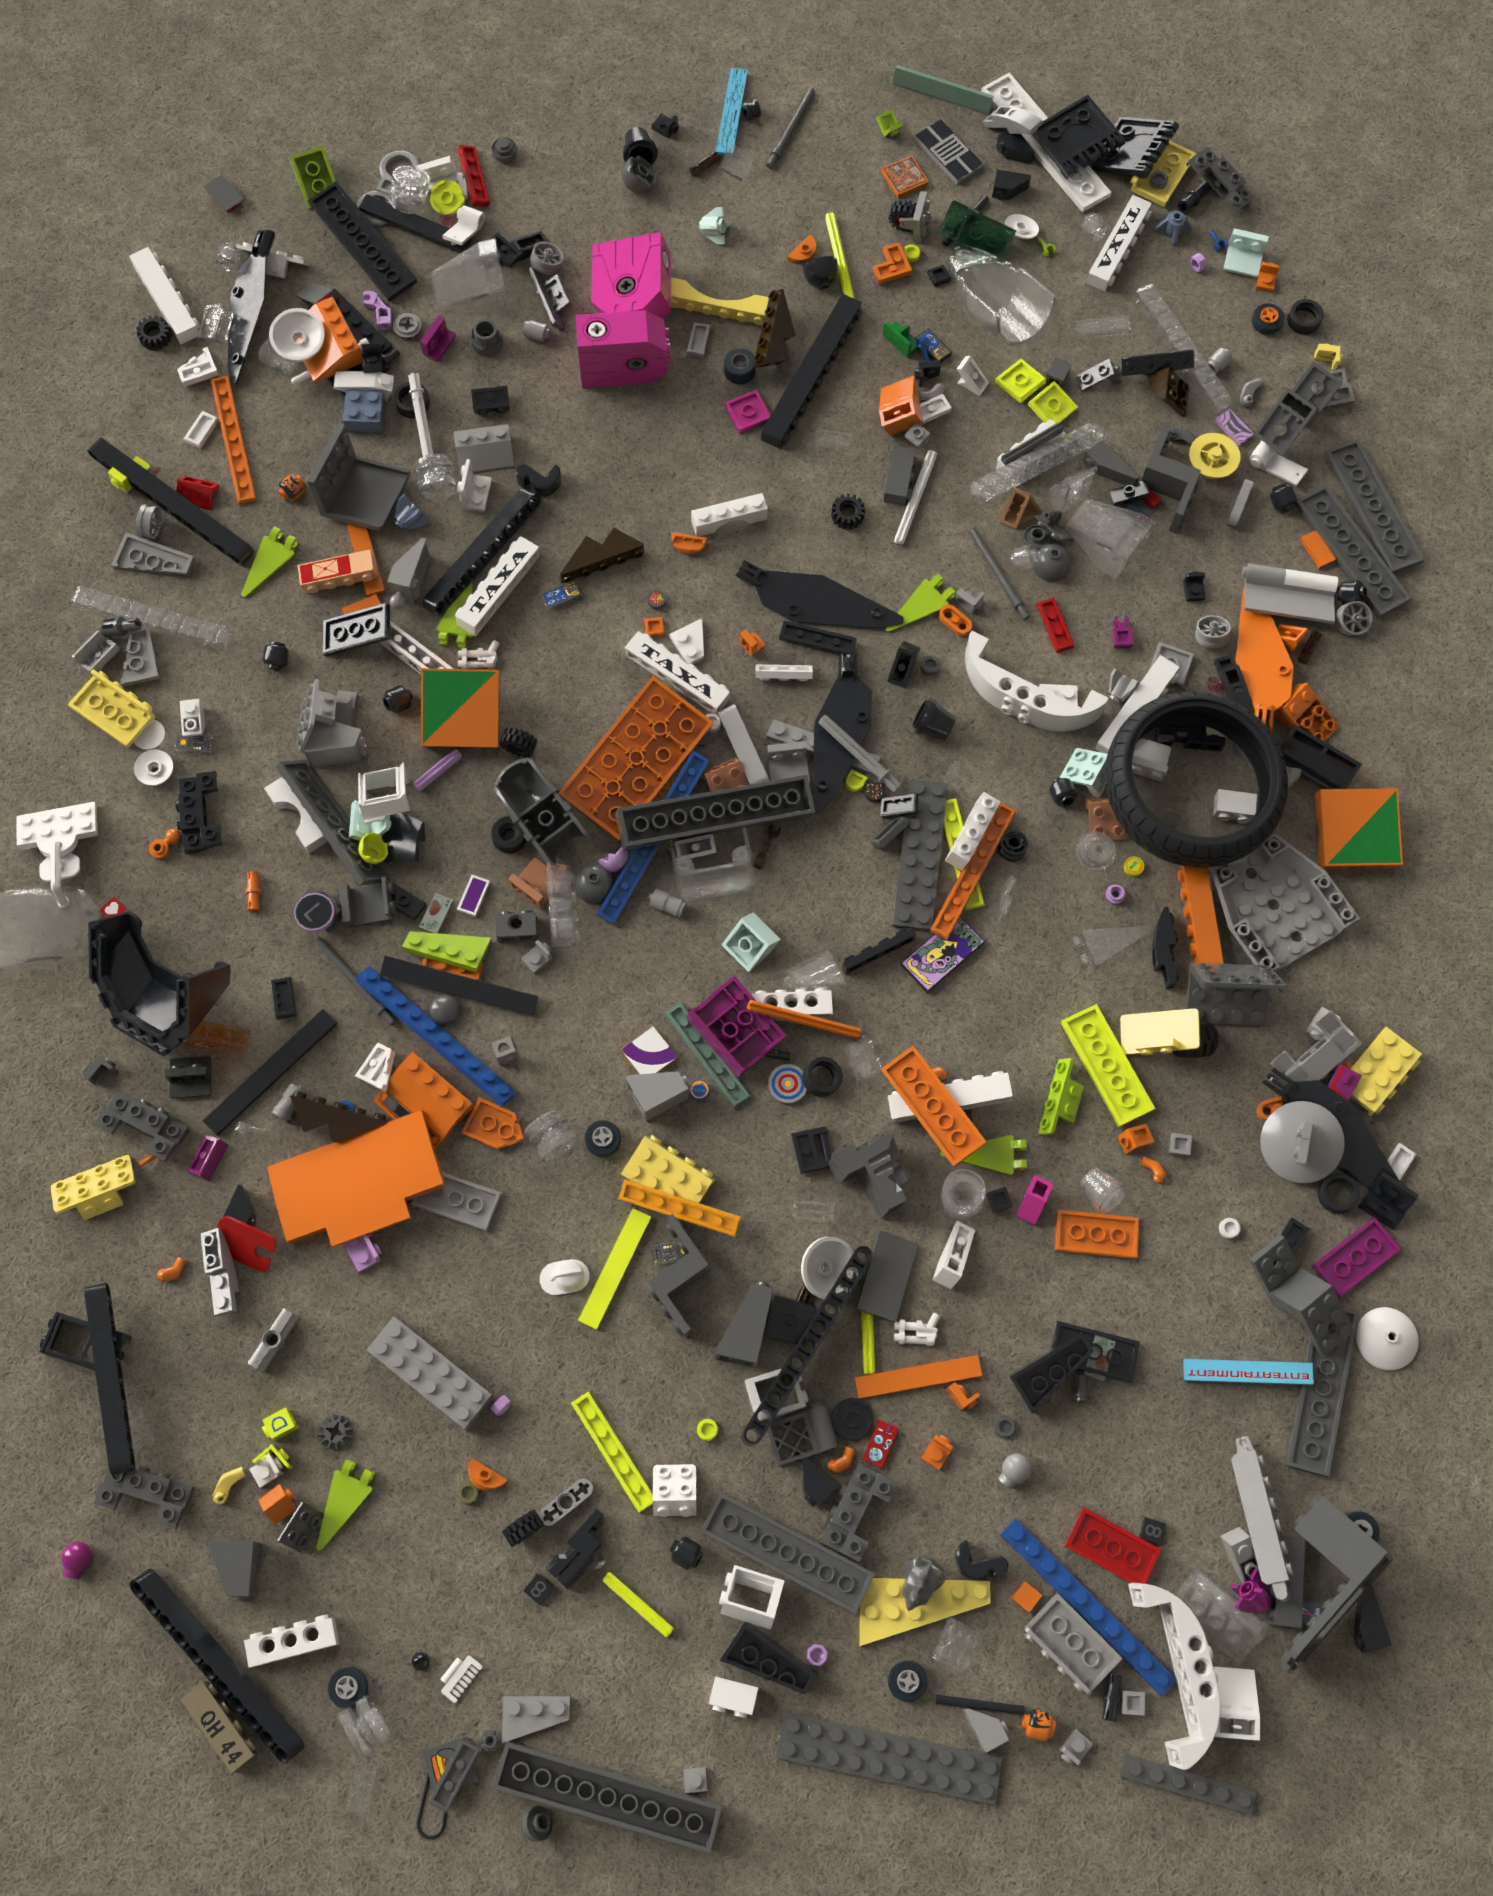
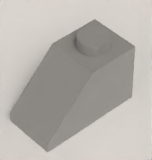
M713 834L674 842L678 861L707 857L717 853Z
M968 1708L962 1710L984 1753L1009 1741L1007 1735L1010 1732L1004 1721L1000 1722L997 1718Z

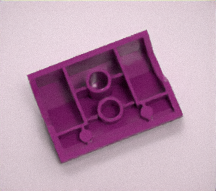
M733 976L716 989L698 1007L691 1009L686 1019L734 1075L739 1078L787 1035L770 1016L747 1010L749 1000H756L741 982Z

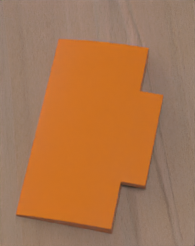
M652 676L558 794L603 832L620 843L621 840L615 816L616 810L622 807L664 800L690 754L712 728L714 722L656 677Z
M422 1110L267 1167L285 1239L290 1244L327 1231L331 1247L335 1248L362 1238L364 1235H370L412 1219L407 1201L447 1187Z

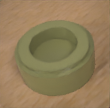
M471 1482L461 1484L457 1492L459 1500L464 1504L476 1502L480 1494L479 1489Z

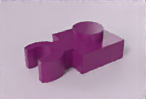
M1118 616L1114 618L1113 624L1116 628L1112 630L1113 648H1132L1134 645L1132 627L1126 628L1129 622L1128 616L1124 617L1123 623L1118 621Z

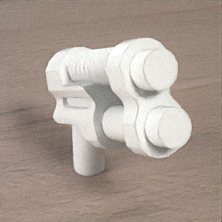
M493 640L488 651H484L482 648L477 650L462 648V650L458 651V658H462V660H458V668L494 669L497 663L496 650L499 642ZM468 658H478V661L469 662Z
M933 1313L927 1324H923L921 1320L905 1322V1319H899V1321L894 1323V1330H899V1334L894 1333V1342H898L901 1345H904V1343L926 1344V1346L934 1345L938 1335V1329L935 1326L941 1316ZM905 1330L916 1331V1336H906Z

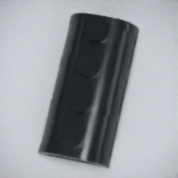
M1294 725L1280 747L1288 767L1301 769L1302 775L1326 789H1347L1362 766V763L1297 725Z

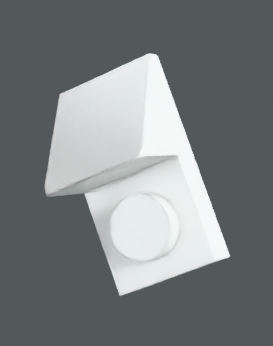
M966 356L957 368V371L962 376L957 384L980 396L989 384V381L973 358Z

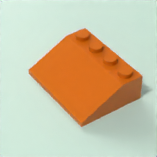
M333 296L312 306L309 311L314 313L322 322L325 340L320 351L314 357L303 362L313 382L317 383L335 375L336 371H345L363 363V356ZM302 338L297 339V342L302 341Z

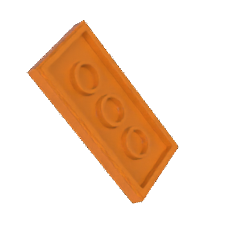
M1057 1210L1054 1251L1138 1259L1139 1218Z

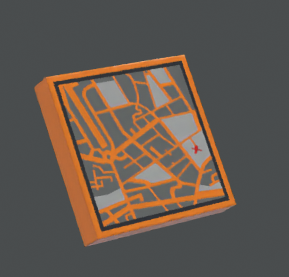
M913 156L884 167L881 170L882 175L897 198L928 186L929 183Z

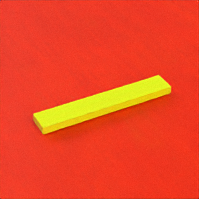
M956 798L946 800L943 828L950 851L963 827ZM954 867L958 879L962 871ZM979 882L965 906V910L984 907L985 904Z
M634 1208L632 1209L578 1322L598 1330L645 1233L651 1216Z
M587 1392L571 1403L638 1513L653 1504L651 1490L591 1394Z

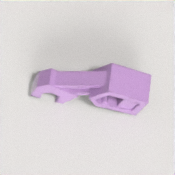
M364 291V299H369L364 300V306L376 310L379 331L392 330L391 308H388L380 300L377 293Z

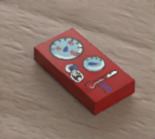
M879 1419L862 1460L882 1468L899 1428Z

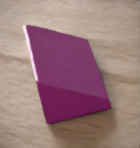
M206 1135L187 1172L210 1181L228 1144L218 1138Z

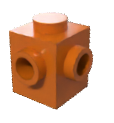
M280 1484L258 1500L264 1513L275 1525L290 1516L297 1509L293 1502L296 1499L289 1488L285 1490Z

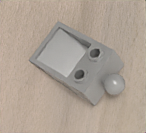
M421 538L391 569L387 583L392 596L390 604L395 609L403 608L405 602L414 604L416 598L419 599L420 586L431 557L426 538Z

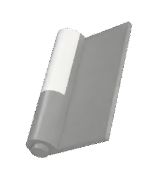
M1248 563L1247 567H1243L1245 611L1334 624V595L1337 590L1338 577Z

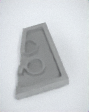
M146 626L141 627V630L130 631L126 649V661L123 665L124 673L120 685L126 687L160 679L150 627Z
M503 1696L502 1743L570 1720V1696Z

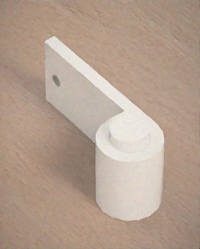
M465 205L459 208L457 211L458 223L449 229L442 239L451 241L453 245H463L481 229L485 220V213Z
M1262 440L1249 457L1252 466L1260 468L1294 486L1299 484L1308 471L1307 468L1277 454L1275 449Z

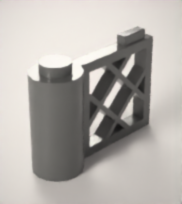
M820 1402L810 1405V1410L784 1419H782L781 1415L774 1418L768 1428V1434L778 1466L839 1447L827 1405L822 1406ZM804 1418L806 1424L802 1434L792 1429L795 1420ZM788 1422H791L790 1425H789V1427L786 1426V1425H784V1424H785V1423H788ZM781 1425L787 1428L782 1440L774 1437L772 1427ZM790 1431L801 1436L795 1447L784 1442ZM806 1431H808L810 1438L805 1436ZM803 1438L811 1441L813 1451L804 1453L798 1450ZM775 1440L780 1442L779 1447H777ZM783 1444L793 1449L790 1458L781 1460L779 1454ZM796 1451L801 1453L800 1455L794 1456Z

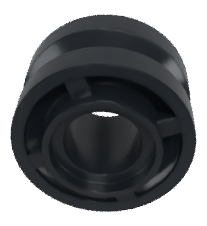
M1007 831L1001 838L998 847L999 853L1007 861H1018L1025 855L1028 840L1020 831Z

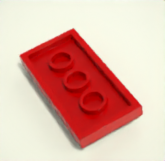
M1082 1507L1064 1545L1067 1549L1129 1583L1146 1584L1161 1552L1160 1548L1085 1507Z

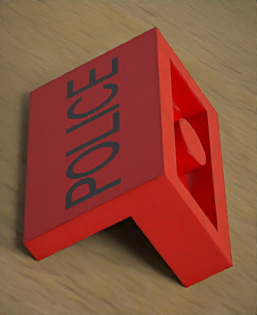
M184 475L177 479L176 492L195 506L211 510L213 494L219 491L220 484Z

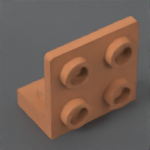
M737 758L706 769L701 774L702 778L707 781L710 792L749 785L742 763Z
M1108 798L1085 799V807L1089 810L1090 841L1128 839V834L1117 821Z
M534 858L518 877L512 874L508 878L510 888L540 910L564 883V879L537 858Z

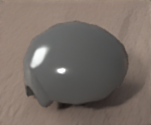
M439 996L430 1005L429 1017L439 1026L446 1027L458 1019L461 1012L460 1004L452 996Z

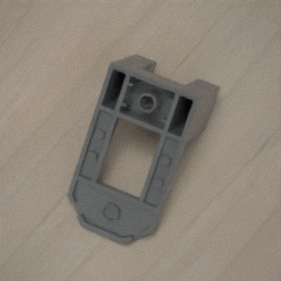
M1324 1496L1321 1498L1316 1497L1309 1505L1311 1510L1306 1515L1301 1514L1295 1521L1297 1526L1294 1529L1351 1580L1348 1583L1344 1581L1336 1591L1339 1594L1334 1600L1329 1598L1322 1606L1324 1611L1319 1617L1314 1615L1307 1623L1309 1626L1308 1630L1305 1633L1300 1632L1292 1641L1295 1645L1280 1658L1282 1661L1280 1667L1290 1674L1298 1668L1295 1663L1304 1662L1309 1658L1394 1560L1383 1547Z

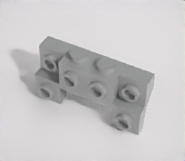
M1330 1010L1315 1023L1324 1032L1325 1036L1296 1061L1284 1050L1270 1062V1065L1293 1081H1323L1328 1076V1072L1342 1064L1344 1059L1362 1044L1333 1011Z

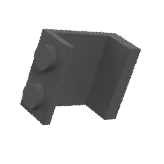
M381 877L382 883L353 889L347 884L339 885L343 923L348 928L394 920L396 905L392 901V894H394L392 882L390 883L386 877Z

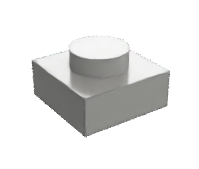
M1171 1133L1169 1154L1189 1157L1191 1155L1192 1135Z
M1122 1691L1121 1714L1145 1716V1692Z
M706 1767L683 1769L685 1793L707 1791Z

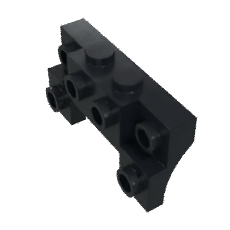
M216 771L196 773V777L179 779L178 801L175 802L180 818L177 819V828L182 831L183 851L185 854L199 853L207 848L223 845L221 841V826L207 825L206 798L204 794L219 792Z

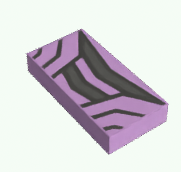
M1231 409L1218 416L1215 420L1238 446L1253 437V432Z

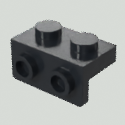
M507 386L471 389L473 411L477 412L478 415L488 414V411L495 410L496 413L507 412L506 409H510Z

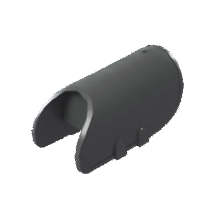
M532 758L514 761L501 771L493 787L511 813L510 819L514 824H519L525 833L523 836L527 842H532L551 868H557V851L566 842L575 836L584 837L589 842L593 840L573 814L572 806L569 802H564L558 794L559 789L557 786L550 784Z

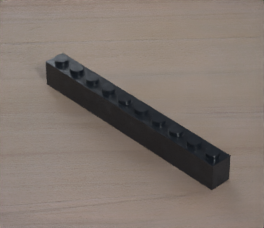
M845 294L841 295L763 427L761 441L781 449L783 444L788 443L791 430H795L798 425V418L805 414L807 403L812 402L815 389H819L823 382L822 377L824 374L827 375L829 373L832 360L835 361L837 359L839 348H843L847 341L846 336L848 333L851 334L853 332L855 321L860 320L863 313L861 301Z

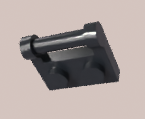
M827 1127L791 1133L800 1174L829 1169L828 1162L831 1159V1151L826 1135L828 1134ZM814 1136H819L824 1157L823 1162H819L813 1139Z

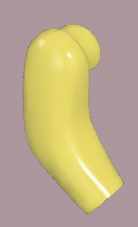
M242 1467L226 1472L220 1477L213 1493V1501L216 1504H224L231 1486L246 1477Z

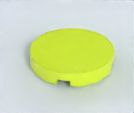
M442 180L436 183L431 190L430 203L433 209L440 215L453 216L457 214L459 208L464 206V191L455 181Z

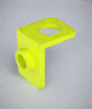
M273 1444L253 1460V1463L257 1465L266 1459L267 1455L274 1452L288 1469L291 1470L293 1468L288 1462L290 1457L283 1448L278 1450Z

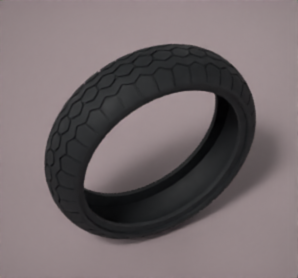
M1181 692L1169 694L1148 702L1136 710L1122 724L1114 736L1107 754L1105 787L1109 804L1117 821L1130 838L1152 855L1173 864L1205 868L1237 861L1256 850L1268 839L1279 823L1286 805L1288 774L1282 751L1276 739L1266 725L1252 712L1230 699L1215 694ZM1175 723L1203 725L1227 736L1245 753L1256 774L1259 799L1252 822L1235 833L1220 837L1192 836L1177 831L1163 823L1148 809L1136 788L1132 771V760L1136 743L1149 732Z

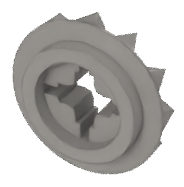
M403 313L394 320L393 329L398 337H404L406 340L409 337L414 338L416 334L419 335L422 323L417 315ZM409 322L411 327H409V329L406 330L405 327Z

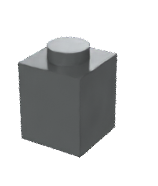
M1055 357L1046 374V384L1050 385L1055 381L1062 389L1069 376L1072 364Z

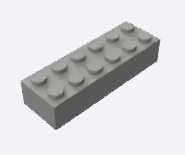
M395 1317L389 1321L367 1348L371 1355L466 1431L469 1430L494 1398L492 1394Z

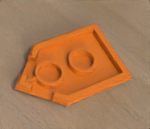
M481 1097L478 1098L461 1131V1134L497 1150L525 1140L516 1113Z

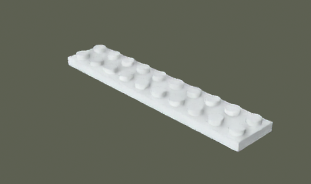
M1010 73L981 89V92L994 95L992 106L995 110L1001 105H1009L1026 110L1042 121L1048 118ZM1022 134L1034 150V156L1082 212L1110 197L1111 191L1089 165L1084 169L1080 166L1077 159L1074 160L1079 167V172L1066 179L1031 134Z

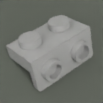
M97 630L72 655V658L83 670L91 674L92 670L100 672L103 666L116 655L120 648L117 644L106 639Z

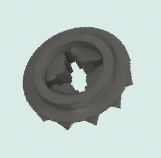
M332 1415L325 1418L319 1426L318 1436L325 1447L338 1450L345 1447L351 1441L353 1427L346 1417ZM336 1426H339L338 1430L344 1435H336L332 1440V1433L327 1429H335Z

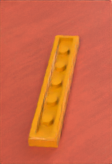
M624 1179L618 1198L619 1200L668 1216L673 1214L678 1219L736 1237L742 1219L741 1216Z

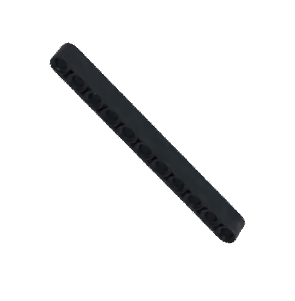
M100 437L87 450L94 460L108 470L112 467L127 477L131 487L240 566H243L255 553L248 543L105 439Z
M866 1246L858 1247L848 1260L744 1428L741 1439L746 1446L753 1447L757 1445L765 1435L873 1258L870 1248ZM857 1253L865 1254L867 1260L865 1262L860 1261L857 1258ZM846 1271H854L856 1274V1278L850 1279L847 1276ZM837 1287H841L844 1289V1297H840L836 1294ZM825 1305H831L835 1310L834 1314H828L825 1311ZM814 1323H821L824 1327L823 1332L816 1331ZM804 1340L812 1342L813 1348L811 1350L803 1347ZM793 1358L801 1360L802 1366L800 1368L792 1365ZM782 1376L790 1378L791 1384L789 1386H784L781 1383L780 1378ZM771 1394L778 1395L780 1399L779 1404H772L769 1396ZM765 1412L768 1415V1422H761L758 1419V1413ZM747 1431H755L757 1440L750 1441L747 1438Z
M147 1569L130 1581V1589L281 1763L287 1764L304 1749V1742L296 1731L153 1569Z

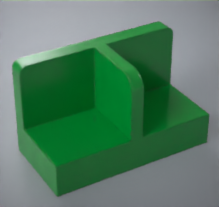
M896 321L892 325L889 322L884 323L883 336L907 358L919 349L916 345V339L909 334L910 326L908 324L902 327Z

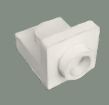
M269 1454L266 1456V1459L249 1470L259 1488H262L283 1475L281 1468L284 1466L277 1456L274 1458L273 1455Z

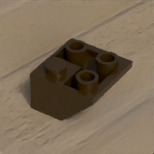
M1169 367L1150 374L1149 390L1182 417L1186 416L1189 385Z

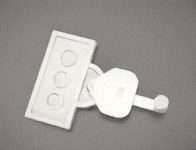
M95 802L17 816L18 849L24 850L38 847L40 852L47 857L40 864V877L45 882H51V890L58 902V906L61 908L67 907L70 901L65 897L61 889V880L75 877L80 872L79 857L70 853L77 846L78 839L98 836L97 805Z

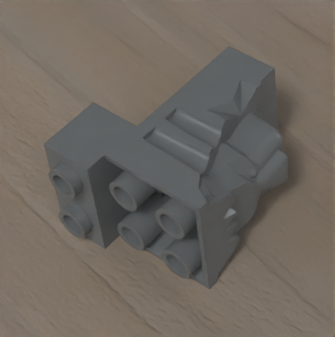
M892 1133L887 1136L881 1134L873 1139L874 1142L871 1144L864 1143L856 1149L853 1144L848 1147L842 1145L834 1150L835 1153L831 1155V1159L828 1162L829 1168L839 1185L855 1176L858 1177L880 1218L898 1210L907 1201L902 1188L908 1184L911 1178L909 1173L902 1167V1161L896 1153L898 1148Z

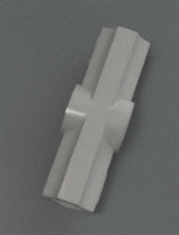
M283 1308L271 1328L264 1333L262 1342L248 1361V1364L264 1373L277 1352L284 1347L286 1338L299 1318ZM272 1336H278V1342L275 1345L270 1346V1338Z

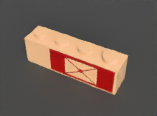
M371 550L298 565L300 586L305 593H316L319 590L334 589L342 585L349 586L356 582H368L378 578L376 559Z

